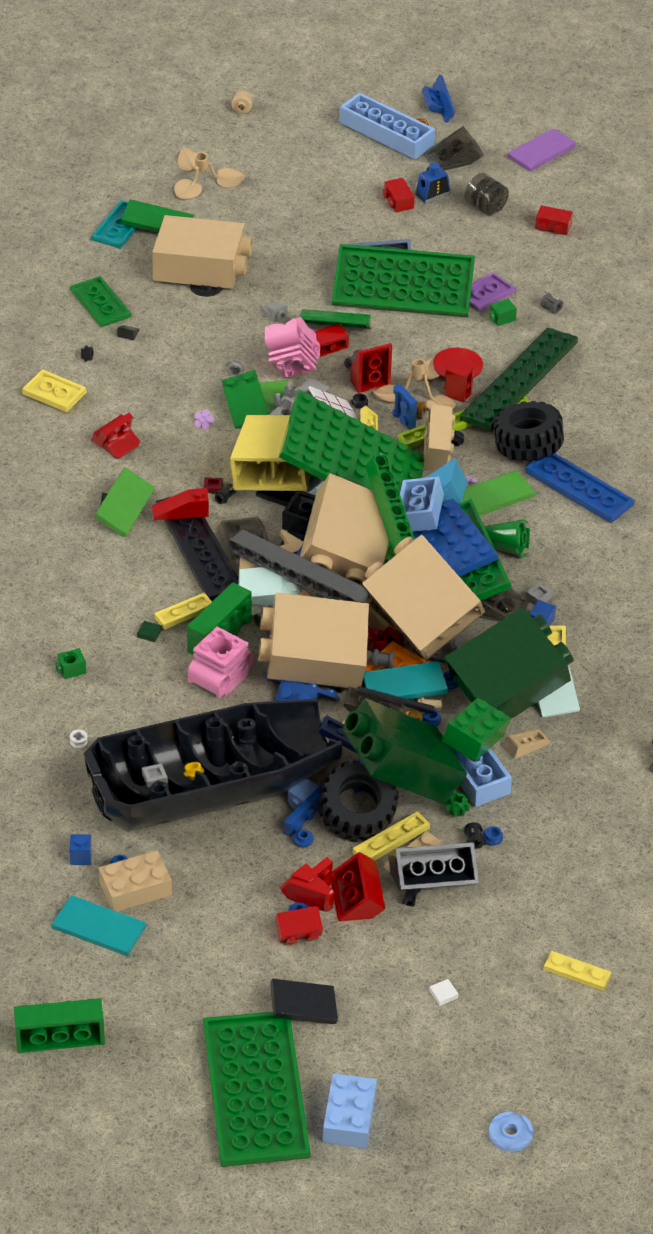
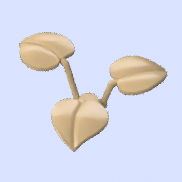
M183 147L178 156V167L186 172L194 170L195 177L193 182L189 179L179 180L175 184L174 191L176 197L182 200L198 197L202 192V186L196 183L198 172H204L208 167L213 176L218 178L217 184L223 188L238 186L245 179L246 175L231 168L219 169L216 174L211 166V162H208V155L205 152L196 153Z
M431 358L427 361L423 359L413 360L412 371L409 372L404 388L407 390L412 377L418 381L424 379L430 399L427 401L428 410H430L431 404L455 408V403L451 398L444 395H438L434 398L431 394L428 380H434L440 376L434 370L433 359ZM395 385L383 386L373 391V394L385 402H395V394L393 393Z

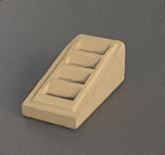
M538 729L508 735L504 747L515 759L549 745L550 741Z

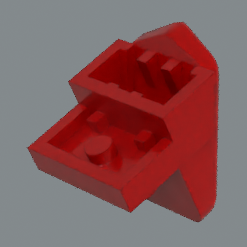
M130 412L124 416L122 414L96 430L92 435V442L105 449L116 459L125 456L140 445V440L130 429L134 417Z
M326 857L313 868L307 863L291 874V878L280 886V890L289 900L304 903L309 907L318 906L319 910L324 912L332 910L334 891L330 888L333 861Z

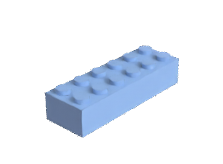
M358 93L340 106L339 123L410 158L417 159L435 145L434 128L362 93Z

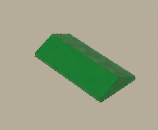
M302 309L300 317L305 323L340 324L347 327L371 328V315L308 309Z

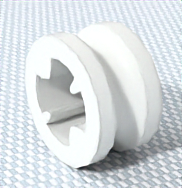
M83 730L72 731L70 733L71 746L74 748L85 747L88 743L87 733Z

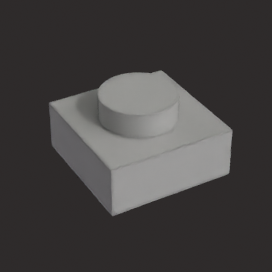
M540 583L526 591V598L535 604L538 600L547 602L553 597V591Z
M162 763L142 768V774L148 788L157 780L168 783V777Z

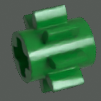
M453 793L445 804L446 813H450L453 817H464L465 811L470 810L469 798L465 797L462 793Z

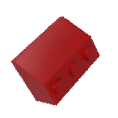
M359 851L332 871L331 883L339 922L372 919L385 910L377 861Z

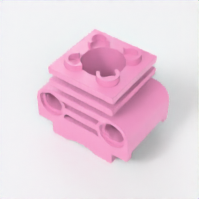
M301 317L286 322V325L276 323L265 327V343L271 351L269 352L271 357L269 362L283 377L291 378L295 375L306 374L316 370L314 364H316V359L320 357V344L316 340V333L308 328Z
M216 627L193 649V652H195L193 657L195 659L188 668V682H194L213 692L219 699L222 696L226 697L249 675V669L254 666V653L248 650V642Z

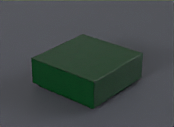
M144 621L137 632V638L155 642L162 631V625Z

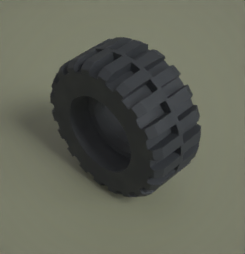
M522 401L519 404H511L510 407L507 406L500 411L494 420L496 448L503 456L511 460L532 462V460L539 461L544 457L548 458L552 453L555 454L561 448L564 441L562 415L553 405L546 404L545 402Z
M353 760L352 764L346 761L341 764V768L339 766L334 767L331 773H328L325 777L318 799V805L320 806L318 811L320 816L323 817V823L325 826H330V831L333 834L337 832L340 834V838L345 840L348 837L351 838L352 842H357L359 838H362L364 842L370 839V836L373 837L387 829L389 824L392 823L398 806V791L395 790L396 786L371 777L364 764L360 763V760ZM348 789H361L368 792L374 798L377 807L368 813H355L342 804L339 796Z

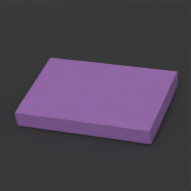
M492 272L472 283L470 307L481 312L490 307V304L499 302L515 293L516 288Z

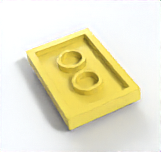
M43 369L22 388L23 395L66 413L87 393L86 387Z

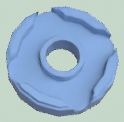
M504 1112L492 1119L488 1134L491 1142L503 1151L515 1152L526 1148L530 1144L533 1137V1127L525 1116L516 1115L515 1112ZM507 1128H514L517 1133L510 1135L505 1130Z

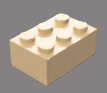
M431 404L425 425L423 455L424 469L436 471L450 461L454 444H451V440L454 438L452 425L454 426L455 415L452 414L453 407Z
M158 850L98 867L99 883L111 909L114 911H120L172 895V879Z

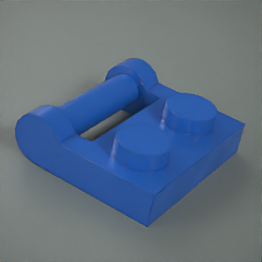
M395 385L393 388L395 405L392 415L400 418L401 424L403 426L406 425L409 430L416 428L417 401L402 385Z

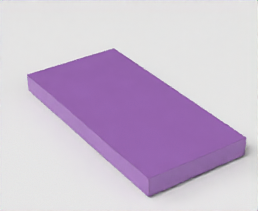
M553 128L508 152L507 157L530 172L575 148L576 142Z

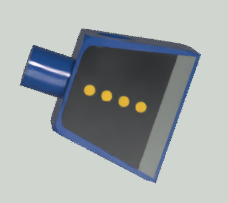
M431 163L429 170L420 173L415 195L424 203L451 193L448 174L439 167V164Z

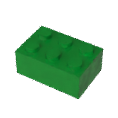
M477 698L448 723L442 742L475 762L505 735L511 718L489 705L486 701Z

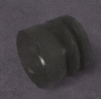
M479 173L468 183L464 198L473 207L478 208L487 216H492L503 209L507 202L509 191L505 185L486 173Z

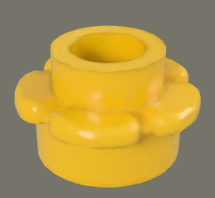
M192 762L185 766L184 775L194 780L195 772L204 773V769H202L200 763Z

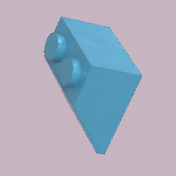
M454 458L426 477L439 476L444 492L442 503L452 498L458 504L462 503L468 482L457 460Z

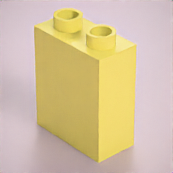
M290 415L246 416L230 457L234 490L307 491L312 474L279 458Z

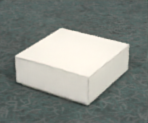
M449 979L429 986V991L439 1006L458 999L459 994Z

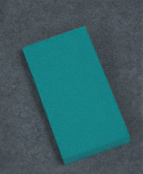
M121 200L92 234V241L119 249L124 246L137 230L135 227L121 224V219L128 204L127 201Z
M438 661L368 671L364 673L363 677L365 688L406 699L442 695L448 692ZM368 697L369 700L379 704L387 703V701Z
M73 895L70 896L52 923V929L124 956L129 955L147 927L144 921Z

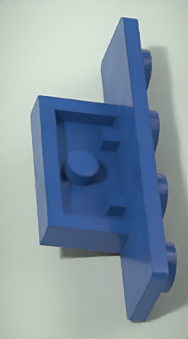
M439 75L432 86L433 88L424 86L422 93L427 108L432 112L441 113L444 122L448 123L454 117L455 109L443 75Z
M267 672L264 673V677L267 680L280 684L275 697L276 701L318 699V696L337 702L340 701V697L336 694L335 690L329 688L322 690L313 683H307L306 685L294 681L267 678Z

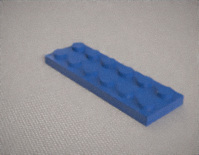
M552 453L548 458L544 457L542 460H535L526 467L525 473L609 523L614 522L634 506V499L556 453Z

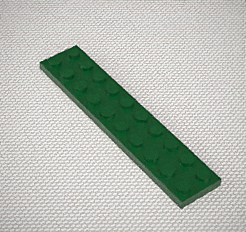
M547 327L460 414V421L492 431L494 429V420L498 413L505 407H510L511 404H518L578 343V337Z

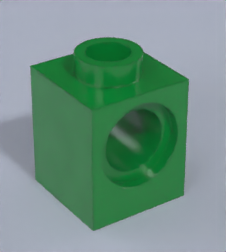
M80 648L57 654L56 670L58 674L62 673L64 679L87 673L86 660Z

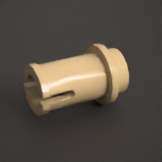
M424 697L417 699V702L433 705L435 710L441 712V699L432 700L424 699Z

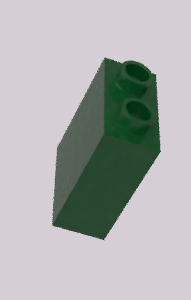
M524 607L445 656L451 677L471 703L479 698L497 710L502 711L511 719L570 682L571 677L568 665L574 662V659L563 642H559L554 646L547 636L551 635L552 631L543 616L538 614L532 618Z
M366 698L345 719L342 730L371 777L445 805L467 775V772L450 746L442 742L443 735L439 729L433 725Z

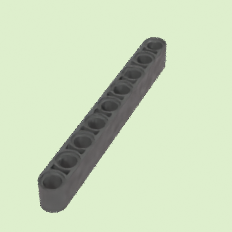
M241 530L228 541L229 549L236 555L328 599L365 603L370 598V594L365 587L245 530Z

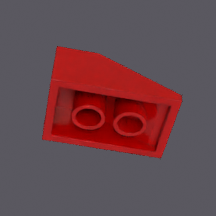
M389 343L358 351L350 368V381L358 393L391 384L392 344Z

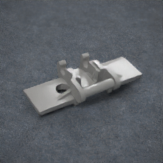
M308 378L302 385L292 391L291 384L287 383L284 387L285 395L281 399L280 393L274 395L273 400L276 409L269 415H290L295 396L299 390L312 396L308 389L309 386L324 392L329 391L330 387Z

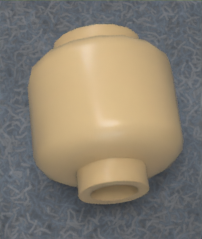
M242 90L236 92L232 98L233 110L239 114H246L251 110L253 104L251 94Z

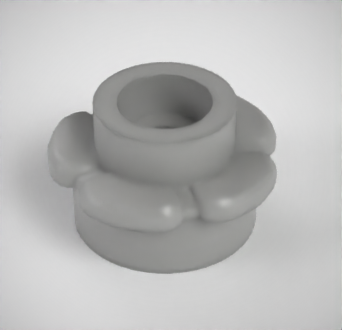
M230 361L227 365L230 375L236 376L244 371V365H241L240 361Z

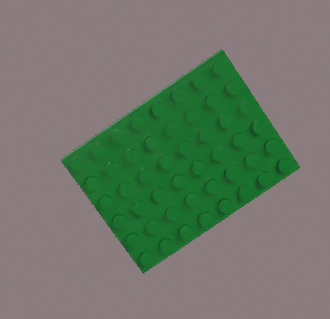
M301 390L297 392L279 458L323 481L331 473L372 491L373 489L366 471V464L376 453H383L388 457L399 493L403 480L422 478L424 455L420 451H416L406 444L396 441L389 435L375 430L372 426H368L358 419L350 417L341 410L327 405L326 402L320 401Z

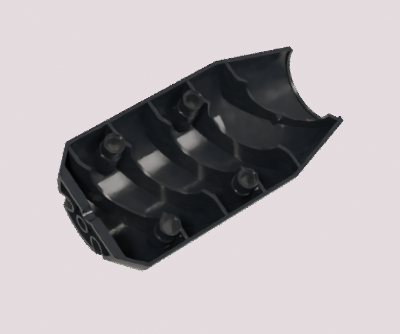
M317 699L254 702L98 737L84 752L87 775L92 780L91 791L100 814L123 830L131 832L278 796L340 760L342 756L341 740L336 741L331 738L328 743L326 737L318 733L321 719ZM250 718L256 723L254 728L256 742L251 745H243L239 742L240 730L237 724L241 719ZM192 762H198L201 764L202 769H204V773L196 771L194 780H191L184 775L185 766ZM162 763L168 777V783L157 780L148 788L142 774V768Z

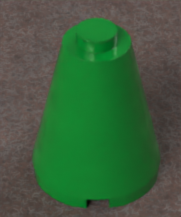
M521 519L484 526L495 550L519 557L526 556L527 553H523L525 548L529 549L530 528H526L525 523H528L527 520Z

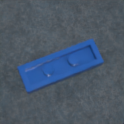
M322 785L284 820L285 835L291 837L295 832L302 829L303 824L307 820L313 819L315 812L320 807L318 799Z

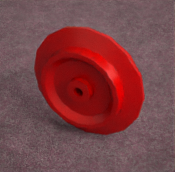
M460 347L442 350L435 355L433 360L434 370L444 378H446L445 370L447 366H450L454 360L474 367L473 378L482 372L484 366L482 358L476 352Z

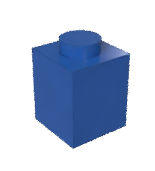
M538 600L529 614L532 618L541 614L550 626L555 619L556 606Z
M91 834L70 835V865H91Z

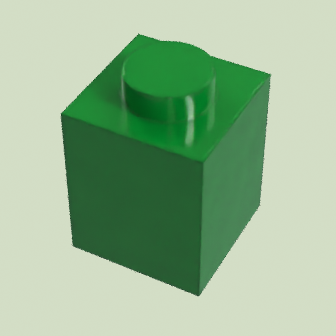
M509 299L490 304L489 318L497 326L516 321L517 308Z

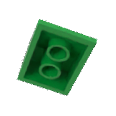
M256 370L222 380L235 429L242 428L247 415H269Z

